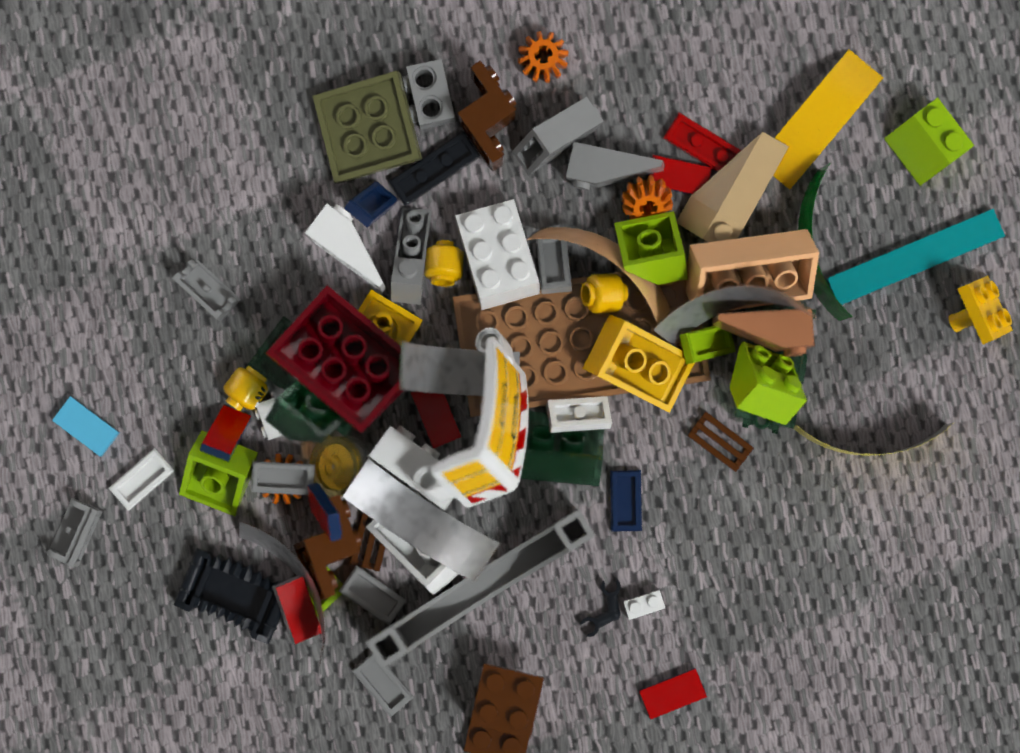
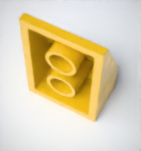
M609 314L582 369L670 413L695 363L686 364L682 350L623 319Z

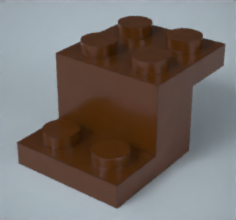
M480 60L471 66L470 69L471 79L483 96L458 112V121L494 172L503 165L504 148L495 137V134L515 121V112L517 110L515 106L517 103L507 89L502 92L498 83L500 79L491 65L485 67Z
M340 494L329 499L339 512L342 532L341 539L330 541L326 533H322L293 545L298 559L304 565L316 586L320 600L336 595L335 588H338L333 571H328L326 565L360 553L359 547L362 545L358 531L351 528L348 519L351 517L349 505L345 499L341 500Z
M484 663L464 751L470 753H526L529 739H531L544 677Z

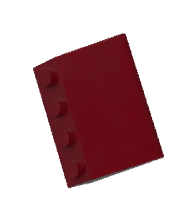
M328 285L266 352L268 357L360 433L375 421L404 391V389H400L402 346Z

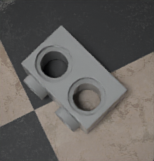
M442 59L407 66L408 75L402 78L406 94L412 93L414 105L409 106L413 123L419 122L420 130L456 122ZM427 74L433 78V82L429 87H420L416 83L418 77ZM429 103H434L440 107V111L436 116L429 117L423 113L424 107Z

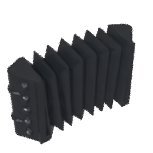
M197 548L192 561L189 562L190 566L182 585L178 588L179 592L173 605L187 612L193 611L198 607L199 614L207 610L208 616L216 612V619L224 615L226 622L233 620L234 627L240 625L241 631L248 628L251 638L270 644L282 615L272 587L282 583V581L279 580L273 583L272 575L264 578L263 570L255 573L253 564L244 567L243 560L234 563L233 556L224 561L222 554L214 558L212 552Z

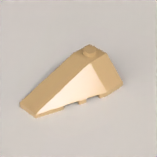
M761 132L690 196L677 219V224L707 242L737 239L789 146Z

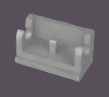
M191 259L187 262L188 266L182 272H177L172 279L221 322L241 299L198 259L195 261Z
M72 497L51 547L48 549L47 556L71 567H78L103 510Z

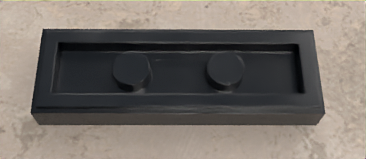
M463 131L422 158V160H419L392 178L389 183L406 207L480 158V154Z

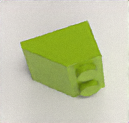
M938 97L884 138L919 186L923 185L975 146Z
M674 211L614 223L625 271L656 285L688 279L685 253Z
M201 431L188 454L179 495L236 516L250 481L253 461L256 462L258 452L237 445L229 462L200 451L201 444L208 433Z

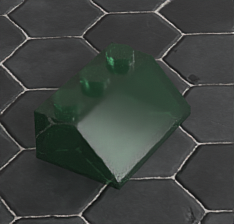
M298 381L293 383L275 400L265 419L266 422L288 440L323 443L345 422L341 416Z
M529 411L526 451L520 479L599 486L603 461L604 429L550 433L547 413Z

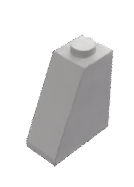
M585 97L534 127L515 147L512 153L527 175L530 176L571 148L574 142H579L593 133L604 121L596 106L591 104L589 99Z

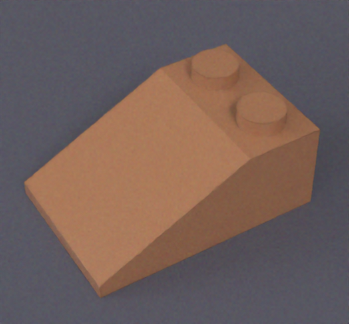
M798 309L718 314L712 319L713 326L774 352L783 351L784 357L802 356V354H806L807 349L814 346L813 317Z

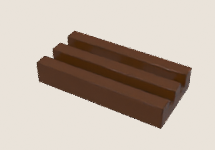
M706 411L687 435L734 472H737L741 464L754 449V447ZM705 421H708L745 450L742 454L704 426ZM699 430L735 456L737 458L736 462L733 463L697 436L696 433Z
M364 512L358 530L361 543L369 517ZM370 532L364 560H358V553L352 556L350 564L380 572L385 546L380 542L375 564L369 563L376 538Z

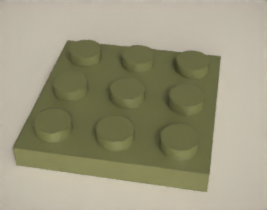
M393 71L313 96L334 183L340 184L422 160L399 71Z

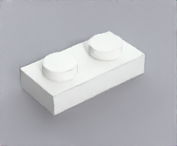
M607 396L547 401L546 409L550 433L611 428L612 419Z

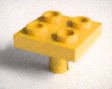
M989 276L958 288L966 308L955 314H950L948 317L950 326L955 332L974 325L981 343L984 345L1013 331L1011 316L1002 307L998 298L1000 295L998 287L993 281H990Z
M372 289L358 309L359 312L401 346L402 341L408 343L412 341L423 322L419 317Z

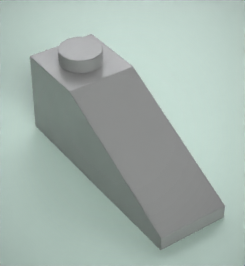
M574 142L566 178L568 181L573 182L572 187L589 191L590 186L599 188L634 179L638 176L642 177L664 171L665 164L663 160Z

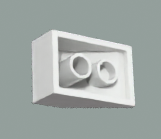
M326 204L305 232L306 236L310 241L383 293L386 287L352 223L353 218L351 214L338 204L334 208Z
M410 485L407 486L409 489H411V490L414 491L416 494H418L419 496H421V495H420L414 488H412ZM372 520L366 526L434 597L458 575V573L416 549L375 520Z

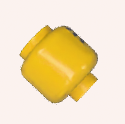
M436 241V245L428 247L426 251L425 277L431 280V284L435 286H453L455 281H458L463 275V251L454 246L452 241Z
M614 273L592 274L581 286L582 303L592 313L618 312L622 308L624 301L628 299L627 285Z
M249 365L246 369L238 367L223 387L225 394L229 396L226 402L238 411H241L243 407L248 410H254L268 392V386L265 383L267 378Z

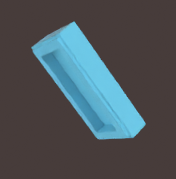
M72 396L68 398L52 419L54 423L100 457L104 455L120 433Z

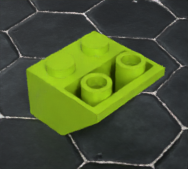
M744 341L740 344L730 383V390L736 408L786 425L807 401L793 360L790 357H784V354H777L766 350L760 345L755 346Z

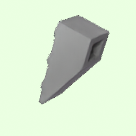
M402 207L391 279L392 302L421 305L432 210Z

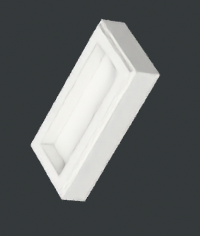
M154 448L112 484L109 490L130 511L175 470L158 450Z

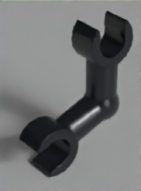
M618 579L616 580L617 589L614 592L606 591L604 580L602 581L601 589L606 595L607 611L594 618L586 617L581 621L580 624L587 621H592L595 624V630L587 634L586 637L596 635L599 628L620 618L618 593L621 585Z

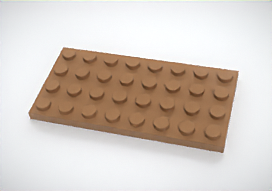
M623 271L614 272V274H617L623 283L627 285L628 299L624 301L622 308L615 313H592L587 306L583 305L581 286L588 277L571 279V292L542 294L541 284H539L540 294L484 310H481L477 293L453 297L460 349L478 350L475 345L477 335L485 328L491 327L497 329L511 345L513 352H520L519 366L526 374L529 408L546 406L548 400L608 397L629 393L582 369L609 314L623 319L667 343L669 342L653 330L659 323H656L654 314L639 288ZM686 280L659 285L671 310L663 319L689 301L685 292ZM702 324L692 331L703 329ZM680 341L675 347L683 351ZM708 359L695 362L684 385L711 381ZM467 395L470 416H481L484 396Z

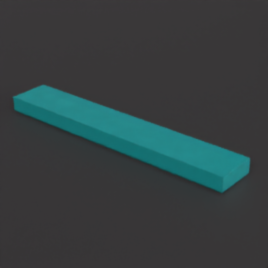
M991 209L831 276L826 280L835 298L843 305L1005 237V234L994 209Z

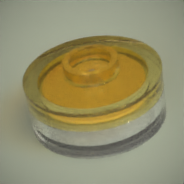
M348 435L331 436L320 440L315 445L309 464L315 465L314 483L318 482L328 497L338 494L342 497L368 458L371 460L366 446L358 438Z

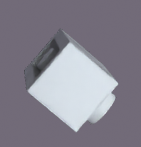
M275 398L259 403L254 411L257 419L262 421L263 427H261L264 438L268 437V440H273L287 435L288 433Z
M659 589L623 601L629 620L665 609Z

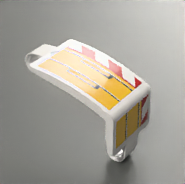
M491 327L480 331L475 340L477 349L485 357L483 406L475 446L452 455L434 466H423L415 473L413 484L429 501L443 502L455 497L466 508L511 493L519 484L528 434L529 403L526 374L515 362L511 345L497 329Z

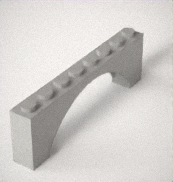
M576 509L487 564L475 582L467 578L463 579L370 637L366 644L383 669L481 604L547 564L571 552L596 535L581 511Z

